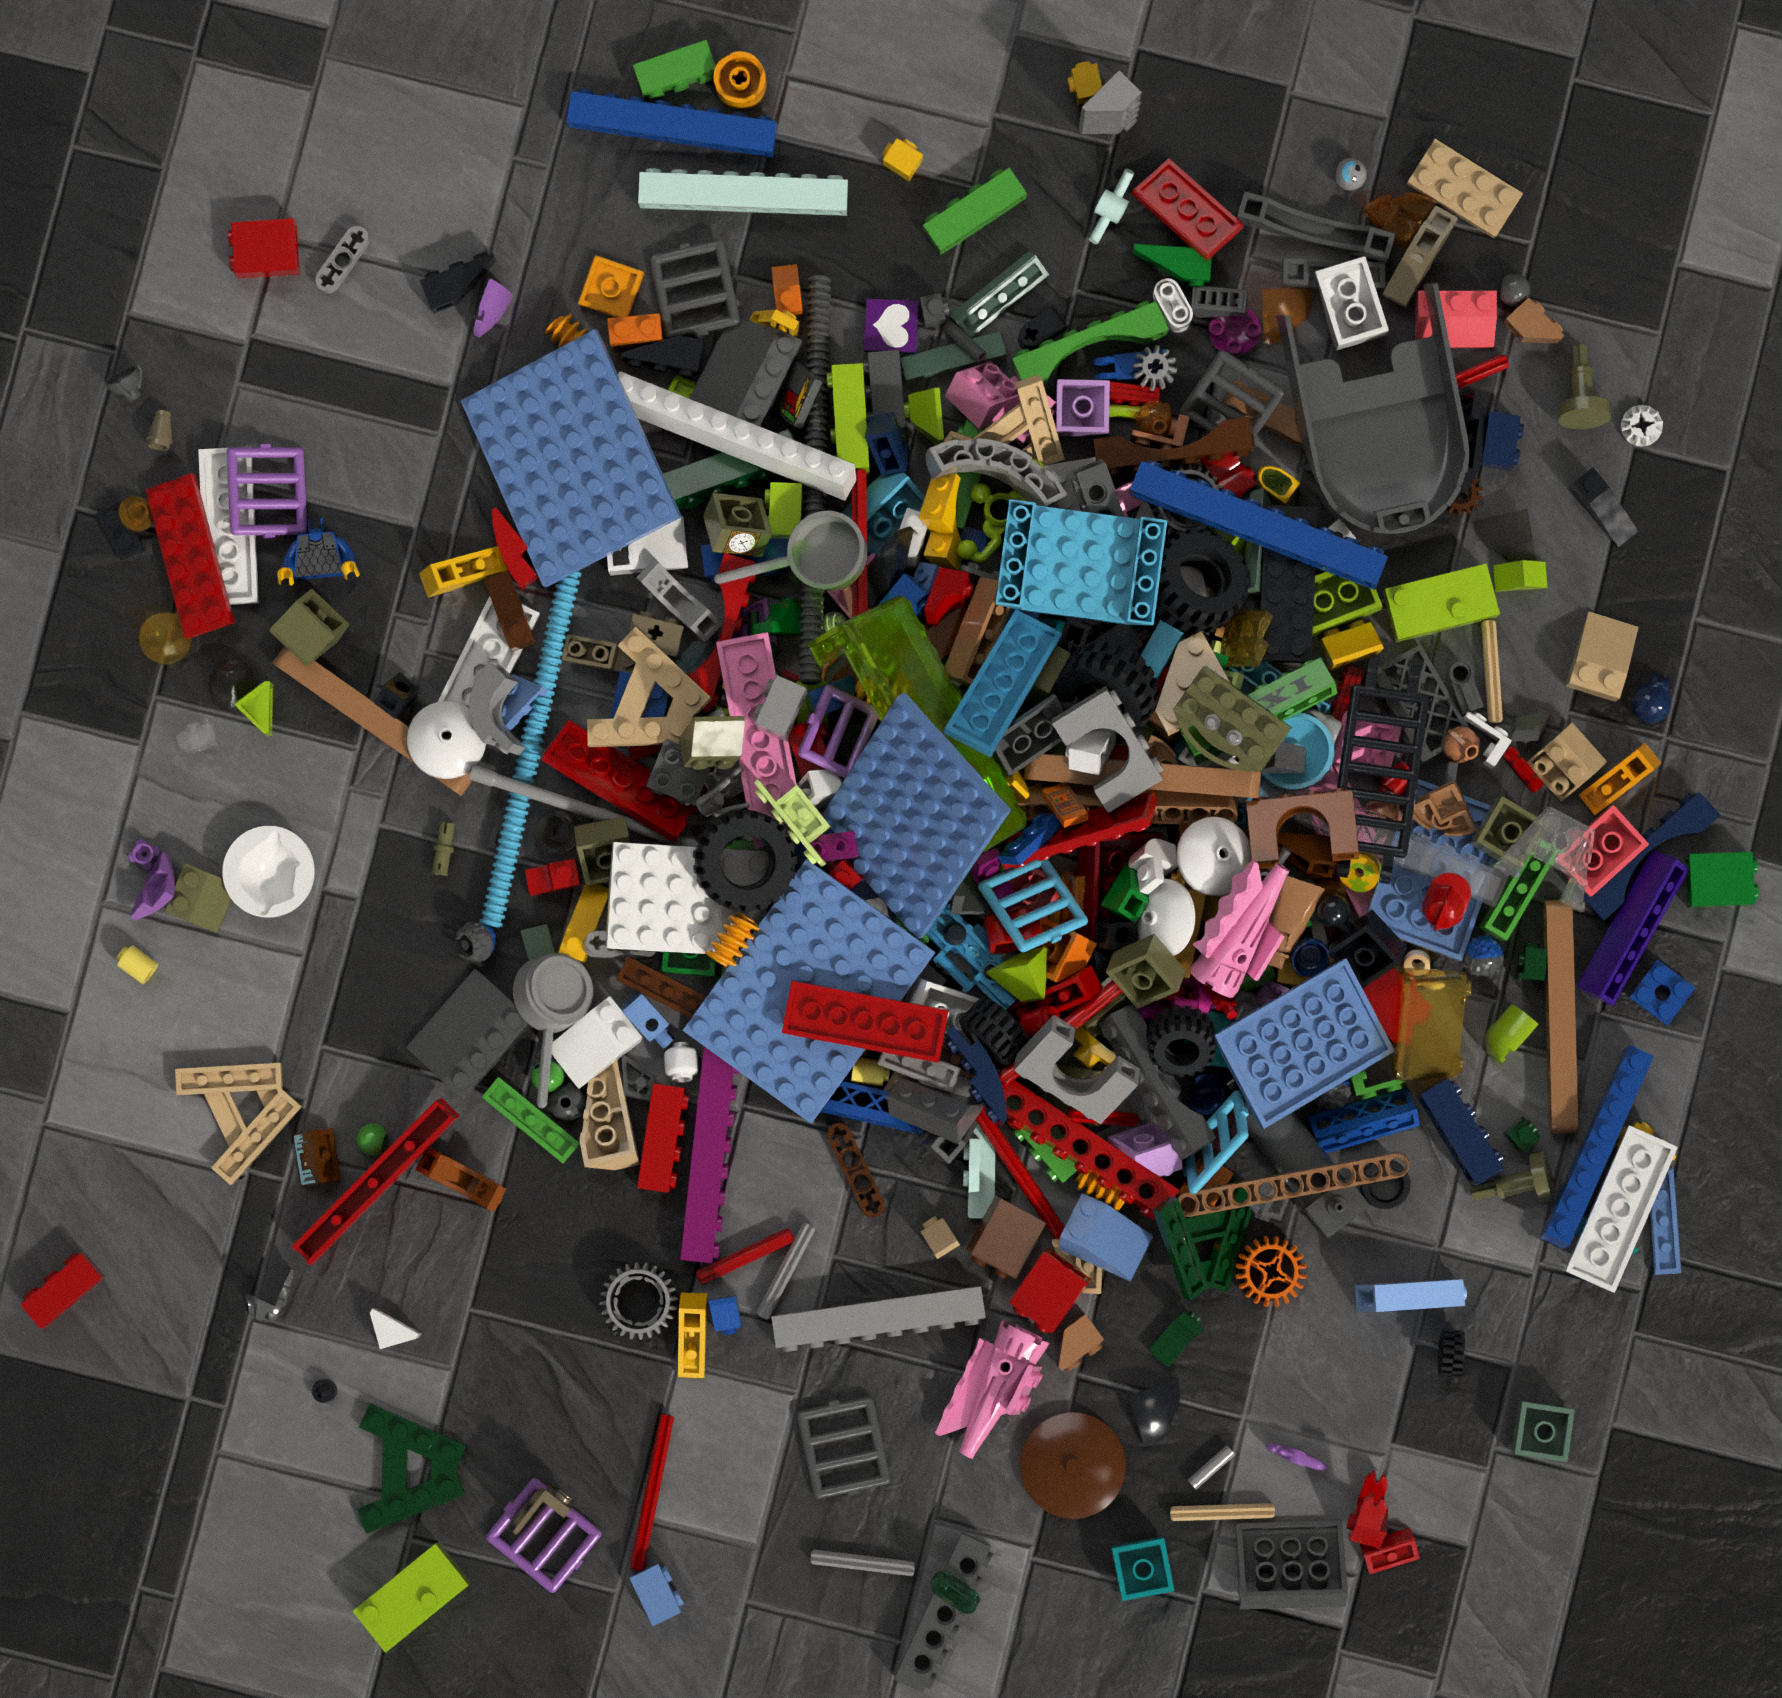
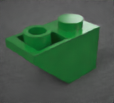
M1127 860L1101 906L1117 918L1136 924L1149 902V894L1147 895L1139 891L1137 870L1130 868L1128 865L1129 860Z

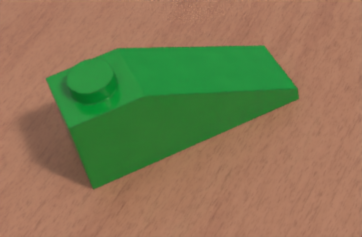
M1134 244L1133 254L1181 283L1188 284V287L1209 285L1212 257L1206 261L1194 249L1187 247Z

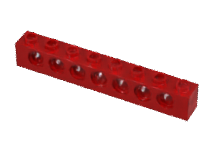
M1013 1080L1007 1086L1002 1084L1005 1102L1008 1098H1015L1020 1104L1017 1110H1011L1006 1105L1007 1119H1009L1007 1123L1018 1131L1024 1129L1030 1133L1029 1138L1041 1146L1045 1143L1053 1149L1051 1152L1061 1160L1067 1158L1075 1164L1073 1167L1084 1175L1091 1174L1097 1178L1096 1183L1107 1190L1112 1188L1119 1193L1118 1197L1129 1205L1133 1202L1141 1208L1140 1212L1146 1217L1153 1220L1155 1217L1153 1209L1169 1197L1177 1195L1179 1189L1080 1123L1068 1120V1116L1017 1081ZM1032 1112L1038 1113L1042 1119L1041 1124H1032L1028 1119V1114ZM1059 1127L1062 1129L1064 1137L1060 1140L1054 1139L1050 1133L1051 1128ZM1073 1143H1083L1086 1152L1084 1154L1075 1153L1072 1147ZM1096 1157H1104L1108 1162V1167L1106 1169H1099L1095 1165ZM1119 1171L1128 1173L1130 1177L1128 1184H1122L1118 1181L1117 1173ZM1141 1186L1149 1187L1152 1191V1197L1149 1199L1141 1197L1139 1188Z

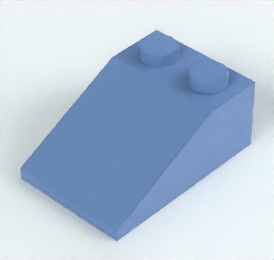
M1082 1193L1060 1236L1059 1250L1131 1281L1153 1235L1108 1204Z

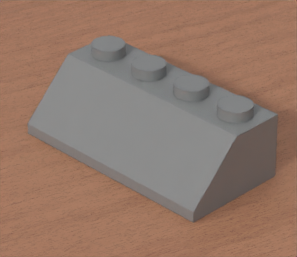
M1118 71L1082 107L1078 131L1081 134H1119L1123 129L1128 131L1137 122L1136 118L1139 115L1137 112L1140 109L1142 92L1123 73Z

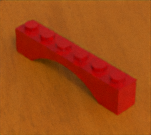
M724 553L718 574L753 565L755 560L736 554ZM756 575L719 584L725 604V618L718 642L731 639L733 631L739 632L743 619L738 616L741 606L745 608L747 606L750 592H746L749 581L754 583ZM717 644L709 657L697 669L688 674L712 699L702 709V711L709 712L710 706L716 707L720 694L715 691L718 681L723 683Z

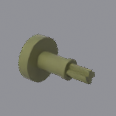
M1584 344L1572 346L1573 368L1569 371L1572 398L1559 404L1557 408L1558 422L1563 427L1570 429L1599 427L1611 419L1610 403L1602 397L1593 396V369L1588 367L1587 347H1584Z
M1545 1151L1530 1153L1531 1170L1504 1176L1498 1175L1495 1176L1494 1181L1480 1183L1477 1186L1471 1185L1470 1189L1473 1200L1476 1201L1494 1196L1504 1199L1507 1196L1536 1190L1541 1205L1554 1203L1556 1201L1555 1184Z

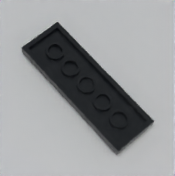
M1265 505V509H1279L1285 513V517L1293 520L1296 517L1310 522L1309 526L1317 529L1318 507ZM1264 547L1258 662L1304 664L1311 660L1316 567Z

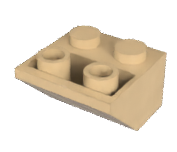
M1571 723L1527 763L1562 802L1592 777L1607 761L1579 729Z

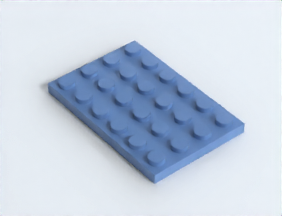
M1418 779L1415 800L1439 786ZM1462 795L1478 829L1491 805ZM1412 819L1408 854L1405 858L1394 857L1390 884H1383L1378 881L1366 913L1373 909L1402 941L1461 962L1497 860L1469 844L1476 832L1463 836H1446L1443 830L1431 827V830H1428ZM1394 831L1390 846L1398 847L1400 831ZM1448 872L1458 874L1465 878L1470 885L1471 897L1467 909L1458 924L1448 929L1434 931L1433 926L1426 920L1422 910L1423 901L1434 878L1440 874Z
M1347 958L1334 963L1213 1034L1215 1043L1260 1129H1265L1395 1051Z

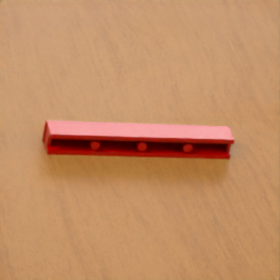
M442 1097L437 1099L291 1248L294 1251L297 1250L309 1266L315 1264L460 1115Z

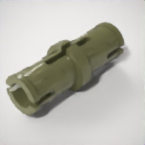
M439 822L437 843L433 846L435 856L431 874L448 876L450 854L454 852L452 841L456 824Z

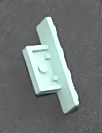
M978 1124L969 1138V1144H966L964 1147V1160H969V1171H963V1186H968L969 1218H983L995 1196V1149Z

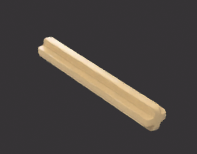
M1484 620L1481 623L1488 722L1500 723L1503 720L1496 621Z
M1272 1503L1170 1507V1519L1172 1521L1273 1518L1275 1516V1507Z

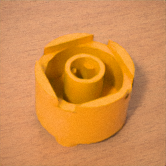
M737 51L730 53V55L722 58L717 63L714 70L715 90L719 100L726 106L737 110L755 107L763 98L767 84L765 70L754 55ZM740 77H744V82L741 85L736 84Z

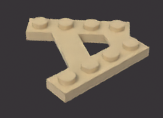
M1040 374L1015 382L1020 403L977 436L970 438L950 431L944 442L956 439L974 440L982 438L1009 444L1028 430L1032 443L1022 449L1023 452L1032 456V459L1041 461L1044 466L1065 460Z
M635 627L617 645L636 663L614 719H587L588 747L663 745V742L667 739L680 743L679 737L693 717L712 700L704 690ZM657 683L673 698L667 716L642 718Z
M282 1063L175 1069L176 1095L204 1094L229 1148L211 1168L230 1185L235 1183L302 1108L294 1098L283 1090ZM257 1091L264 1109L248 1127L231 1092Z

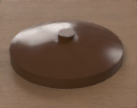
M1065 1412L1045 1419L1032 1430L1022 1448L1020 1473L1027 1493L1040 1508L1058 1517L1080 1519L1100 1512L1115 1499L1125 1478L1126 1459L1118 1437L1107 1424L1089 1414Z

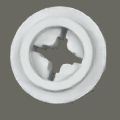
M1637 405L1630 408L1621 420L1623 436L1629 443L1635 446L1651 445L1662 433L1663 421L1659 412L1651 408L1650 405ZM1640 415L1644 422L1652 423L1645 428L1644 434L1641 428L1631 427L1639 423Z

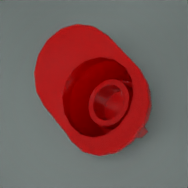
M1448 872L1435 877L1430 884L1423 901L1422 910L1426 920L1433 926L1434 931L1448 929L1458 924L1463 918L1471 897L1470 885L1466 879L1458 874Z

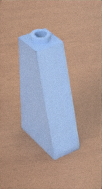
M1463 1279L1355 1285L1356 1311L1384 1312L1465 1306L1467 1289Z

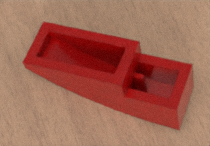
M495 507L492 510V521L498 548L510 574L519 587L524 590L539 577L523 558L528 553L527 545Z

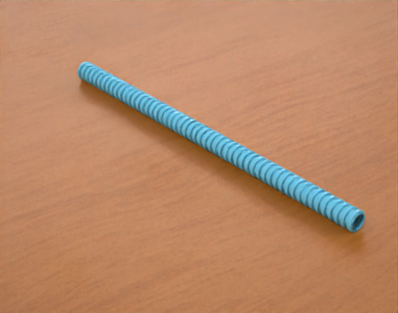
M579 571L558 581V584H555L557 590L553 592L555 599L551 601L553 608L549 610L552 613L551 616H548L550 622L546 624L548 631L544 632L546 639L542 641L544 647H541L540 650L543 653L539 655L541 660L537 664L539 671L535 672L537 679L533 681V683L548 689V692L544 697L538 695L530 703L533 708L526 714L528 715V719H525L527 725L523 727L525 734L521 735V739H523L522 744L526 748L521 752L519 759H516V763H518L517 767H514L516 774L512 775V779L530 785L535 783V779H533L534 775H537L535 768L539 767L537 759L540 760L541 758L539 752H542L543 748L540 746L544 743L542 739L546 735L544 728H547L546 720H549L550 717L547 715L548 712H551L549 705L553 704L551 697L555 695L553 688L557 686L555 684V680H558L556 674L560 672L558 665L562 664L560 656L563 655L562 648L565 646L563 644L564 640H566L565 634L569 632L567 625L571 623L569 617L573 614L570 611L574 608L572 602L576 600L574 593L578 592L576 585L580 583L578 577H581V573ZM513 792L508 793L511 796L510 799H507L508 807H505V811H507V814L503 816L505 823L501 824L504 828L499 833L502 837L498 839L500 845L496 847L498 854L494 856L496 863L492 865L495 867L494 871H491L493 877L489 879L491 886L487 887L489 895L485 896L487 903H484L483 906L486 908L485 911H482L483 919H480L481 923L496 928L503 927L501 921L505 919L503 912L507 910L505 903L509 901L506 899L507 895H510L508 889L512 887L510 880L514 879L512 871L516 870L514 863H517L518 860L515 858L516 855H519L518 847H521L519 840L523 839L521 831L525 830L523 823L527 821L524 819L525 815H528L526 809L530 807L528 800L531 798Z

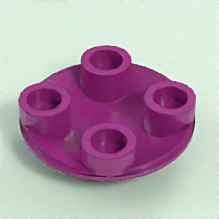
M1238 303L1233 304V307L1238 306ZM1247 308V314L1243 316L1212 317L1208 331L1210 340L1215 348L1219 351L1225 350L1229 354L1237 356L1245 354L1254 348L1259 340L1261 327L1257 316Z

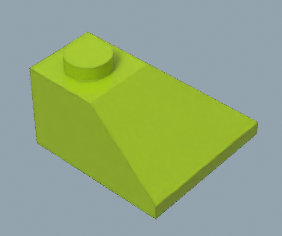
M932 388L909 394L908 402H903L905 418L910 417V425L934 445L943 443L944 432L940 388Z

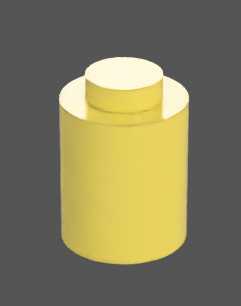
M134 945L129 948L125 946L116 957L119 961L117 966L141 984H145L159 965V963Z
M859 1057L853 1066L851 1083L883 1086V1081H889L890 1069L878 1065L879 1059Z

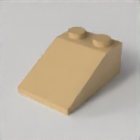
M1588 611L1565 686L1614 702L1620 699L1638 627Z

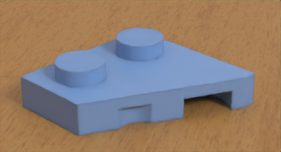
M513 674L511 675L518 683L507 695L502 706V719L506 728L510 731L533 708L530 703L538 695L544 697L548 692V689Z

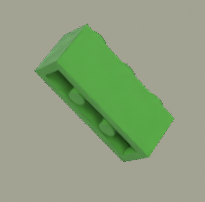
M707 40L633 65L643 98H650L651 101L664 97V93L668 91L680 92L688 89L689 84L698 81L699 84H703L713 80L716 67Z

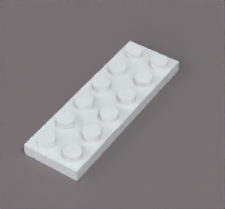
M228 448L198 449L200 493L230 605L259 603L256 535H232L230 533L226 457ZM237 458L238 473H253V459ZM238 484L239 499H254V484ZM240 509V525H255V509Z
M490 596L438 702L452 701L469 708L473 685L488 662L501 665L510 674L513 671L523 649L513 653L509 649ZM522 605L531 630H533L540 613ZM444 732L441 735L444 740H449L452 736L449 732Z
M1630 1125L1627 1126L1565 1268L1566 1272L1615 1293L1676 1153L1677 1146Z

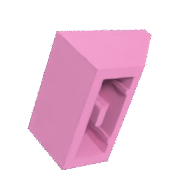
M991 361L957 372L945 395L978 429L990 426L1020 401L1015 383Z

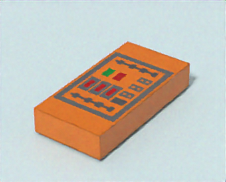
M1067 783L1042 789V797L1064 828L1088 821V812Z

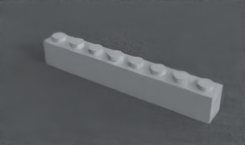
M981 1286L775 1315L772 1316L776 1348H782V1352L798 1350L797 1345L808 1344V1349L823 1347V1341L834 1340V1345L850 1343L851 1337L860 1336L861 1341L876 1339V1334L886 1333L887 1337L902 1335V1330L912 1329L914 1334L928 1332V1326L939 1325V1330L955 1328L954 1323L965 1321V1326L981 1324L980 1319L986 1317Z

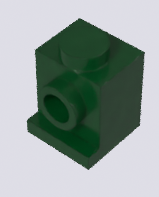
M1525 942L1523 952L1518 953L1517 968L1521 969V973H1517L1515 979L1544 981L1547 949L1540 948V943Z
M1524 1116L1503 1133L1520 1153H1525L1540 1140L1538 1129L1530 1120L1527 1121Z

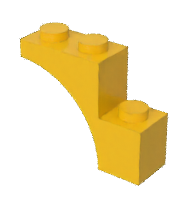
M951 473L934 480L931 478L919 519L931 531L924 552L926 559L931 564L959 571L962 558L957 553V547L961 542L956 522V498L961 478L957 473Z

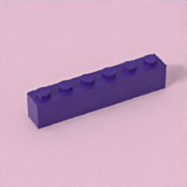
M1654 849L1652 850L1637 879L1633 882L1624 903L1619 907V911L1607 929L1598 949L1594 952L1588 967L1582 974L1577 985L1579 989L1611 1006L1615 1004L1689 868L1676 858Z

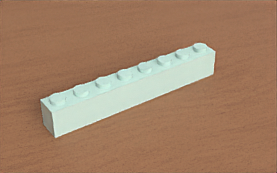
M654 168L646 169V172L639 173L638 204L640 208L847 216L848 180H844L839 175H829L827 179H817V176L813 174H803L801 178H791V175L786 173H777L775 177H765V174L760 172L749 173V176H739V173L734 171H726L723 175H713L712 171L707 170L698 171V174H687L686 170L681 169L672 170V173H661L660 169Z

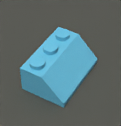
M904 472L885 476L880 475L867 487V552L870 555L873 553L876 555L892 535L900 529L907 508L921 512L925 496ZM851 504L842 512V514L850 519Z

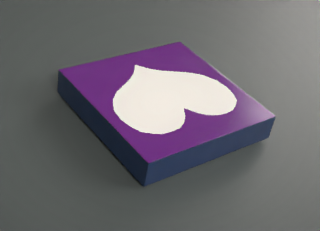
M866 299L864 352L899 350V353L916 354L918 301Z

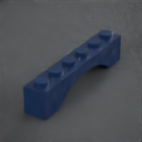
M1700 792L1694 795L1688 793L1678 802L1681 807L1673 813L1670 810L1659 819L1662 824L1656 830H1653L1652 827L1649 828L1642 835L1649 845L1592 897L1584 893L1579 898L1600 922L1604 921L1624 903L1625 891L1630 876L1637 864L1650 850L1671 838L1702 833L1720 816L1718 811Z

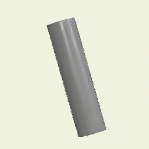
M1226 1445L1188 1479L1189 1483L1195 1489H1198L1235 1456L1234 1452Z

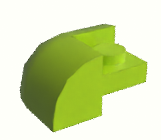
M1511 1004L1500 1018L1490 1025L1486 1032L1484 1044L1487 1054L1496 1065H1501L1506 1060L1505 1056L1509 1052H1515L1539 1024L1520 1008Z

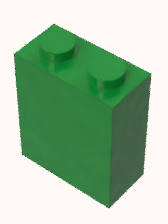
M1753 852L1703 853L1685 856L1686 867L1689 868L1686 874L1688 908L1751 906L1755 904V900L1759 899L1758 884H1754V873L1758 871L1757 858H1753Z

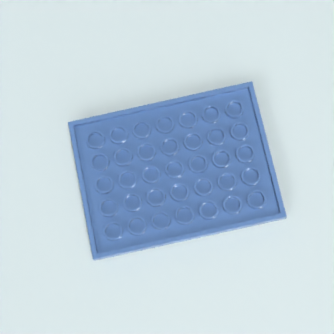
M594 329L461 400L519 534L528 547L527 552L543 587H548L682 517L598 330Z
M903 693L896 698L823 812L822 816L831 826L823 834L855 832L858 857L848 858V860L854 865L855 870L864 876L863 879L917 939H920L926 935L1011 809L906 693Z
M806 859L797 871L795 879L790 881L789 886L791 887L788 892H784L780 896L781 899L768 911L758 925L760 930L753 932L755 938L753 940L748 939L746 942L749 947L740 950L743 956L735 957L734 960L737 965H729L683 1031L812 1124L865 1049L782 1033L791 981L794 980L901 1001L936 952L824 870Z

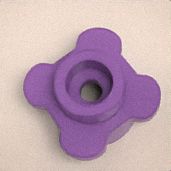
M139 839L136 841L133 852L129 854V860L133 863L141 864L143 869H151L154 858L160 854V849L157 846L147 844L145 839ZM143 852L147 853L145 857L142 856Z

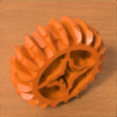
M1263 1236V1245H1260L1259 1241L1254 1239L1253 1244L1256 1248L1253 1250L1249 1245H1246L1244 1248L1249 1252V1255L1246 1256L1240 1253L1238 1256L1240 1259L1245 1260L1244 1265H1235L1236 1268L1243 1269L1242 1274L1235 1275L1236 1279L1244 1278L1245 1282L1239 1285V1288L1244 1289L1248 1286L1249 1290L1245 1293V1296L1249 1298L1255 1293L1256 1296L1253 1302L1258 1304L1262 1297L1264 1298L1263 1306L1268 1307L1270 1299H1273L1275 1307L1279 1306L1278 1298H1282L1285 1304L1289 1303L1286 1295L1290 1293L1291 1296L1296 1298L1298 1294L1293 1288L1296 1286L1299 1289H1303L1304 1285L1297 1282L1298 1278L1306 1279L1307 1277L1306 1274H1299V1269H1305L1307 1267L1306 1264L1297 1263L1298 1260L1304 1257L1303 1254L1300 1253L1294 1256L1292 1253L1297 1250V1246L1293 1245L1288 1250L1286 1247L1289 1240L1284 1239L1282 1244L1278 1245V1236L1273 1237L1272 1244H1269L1268 1236ZM1264 1250H1277L1269 1262L1263 1263L1254 1258ZM1284 1254L1291 1262L1292 1277L1281 1270L1280 1265ZM1259 1264L1264 1267L1267 1265L1271 1267L1270 1264H1275L1274 1270L1282 1275L1283 1278L1271 1275L1272 1279H1267V1272L1259 1267ZM1250 1265L1261 1272L1262 1278L1258 1289L1251 1281ZM1275 1280L1288 1284L1277 1293H1265L1267 1287Z

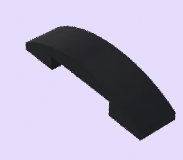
M1477 392L1460 396L1469 444V463L1459 493L1466 492L1472 484L1483 456L1485 419L1481 398Z

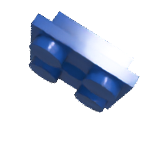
M1656 960L1629 998L1668 1026L1692 994L1695 987L1659 960ZM1659 985L1665 986L1668 990V997L1665 1000H1659L1655 996V989Z

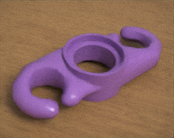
M1276 1443L1265 1444L1269 1451L1295 1464L1321 1471L1328 1469L1324 1462L1298 1449Z

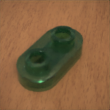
M945 1571L936 1572L930 1581L932 1592L958 1611L965 1614L975 1612L980 1603V1597L973 1588Z

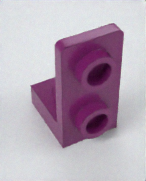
M854 831L822 834L810 843L824 861L858 857Z
M996 847L981 854L972 866L971 876L977 884L1001 873L999 870L1000 860L998 858L1000 852ZM1008 881L991 888L998 900L1016 892ZM1021 902L1005 908V910L1007 911L1019 905Z

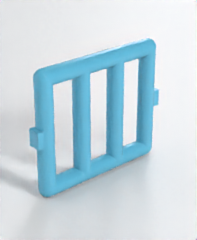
M1048 859L1044 861H1031L1020 868L1011 867L1004 869V872L983 880L978 884L980 892L1020 952H1026L1049 941L1053 944L1060 941L1062 935L1088 923V918ZM1039 867L1042 868L1048 877L999 900L991 889ZM1052 887L1056 889L1061 897L1013 920L1005 910L1009 906ZM1066 907L1074 916V919L1027 940L1023 938L1018 930Z
M1239 1090L1234 1091L1207 1121L1212 1131L1218 1126L1221 1152L1214 1158L1212 1142L1202 1149L1204 1170L1199 1176H1197L1195 1153L1185 1158L1183 1175L1187 1177L1188 1190L1192 1194H1196L1249 1136L1246 1120L1249 1112L1248 1108L1244 1106L1243 1094ZM1234 1108L1237 1134L1230 1141L1227 1114Z

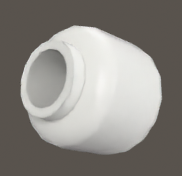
M687 1042L674 1043L673 1047L667 1049L664 1054L665 1074L672 1078L673 1082L684 1083L692 1081L693 1077L699 1072L698 1051L690 1047Z

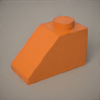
M797 264L771 267L776 310L780 312L783 310L788 311L796 317L803 316Z

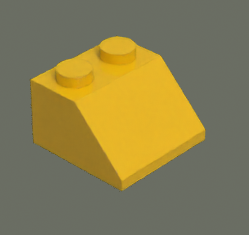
M1360 620L1349 624L1348 630L1339 632V629L1336 628L1324 633L1325 637L1321 638L1319 643L1329 671L1378 655L1384 649L1371 622L1364 624V621Z

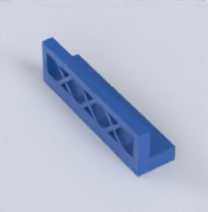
M842 1081L838 1086L842 1087L847 1096L840 1101L828 1100L820 1111L821 1113L922 1135L923 1129L890 1116L887 1112H883L878 1103L887 1098L889 1091ZM847 1089H851V1090H855V1091L850 1094ZM860 1092H864L869 1095L873 1102L865 1107L857 1106L852 1097ZM873 1095L881 1097L876 1100ZM850 1100L852 1105L844 1102ZM875 1105L878 1110L869 1109V1108H871L872 1106Z
M1408 1087L1350 1103L1342 1108L1339 1107L1338 1110H1327L1307 1116L1314 1138L1326 1154L1420 1126L1418 1111ZM1406 1097L1408 1102L1400 1106L1392 1104L1394 1100ZM1369 1107H1381V1110L1377 1113L1367 1112ZM1352 1113L1357 1115L1355 1119L1350 1121L1342 1119L1345 1114ZM1325 1120L1331 1122L1329 1127L1318 1130L1316 1123Z

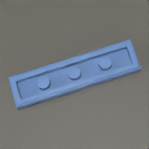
M1669 1168L1649 1213L1654 1275L1681 1273L1674 1169Z

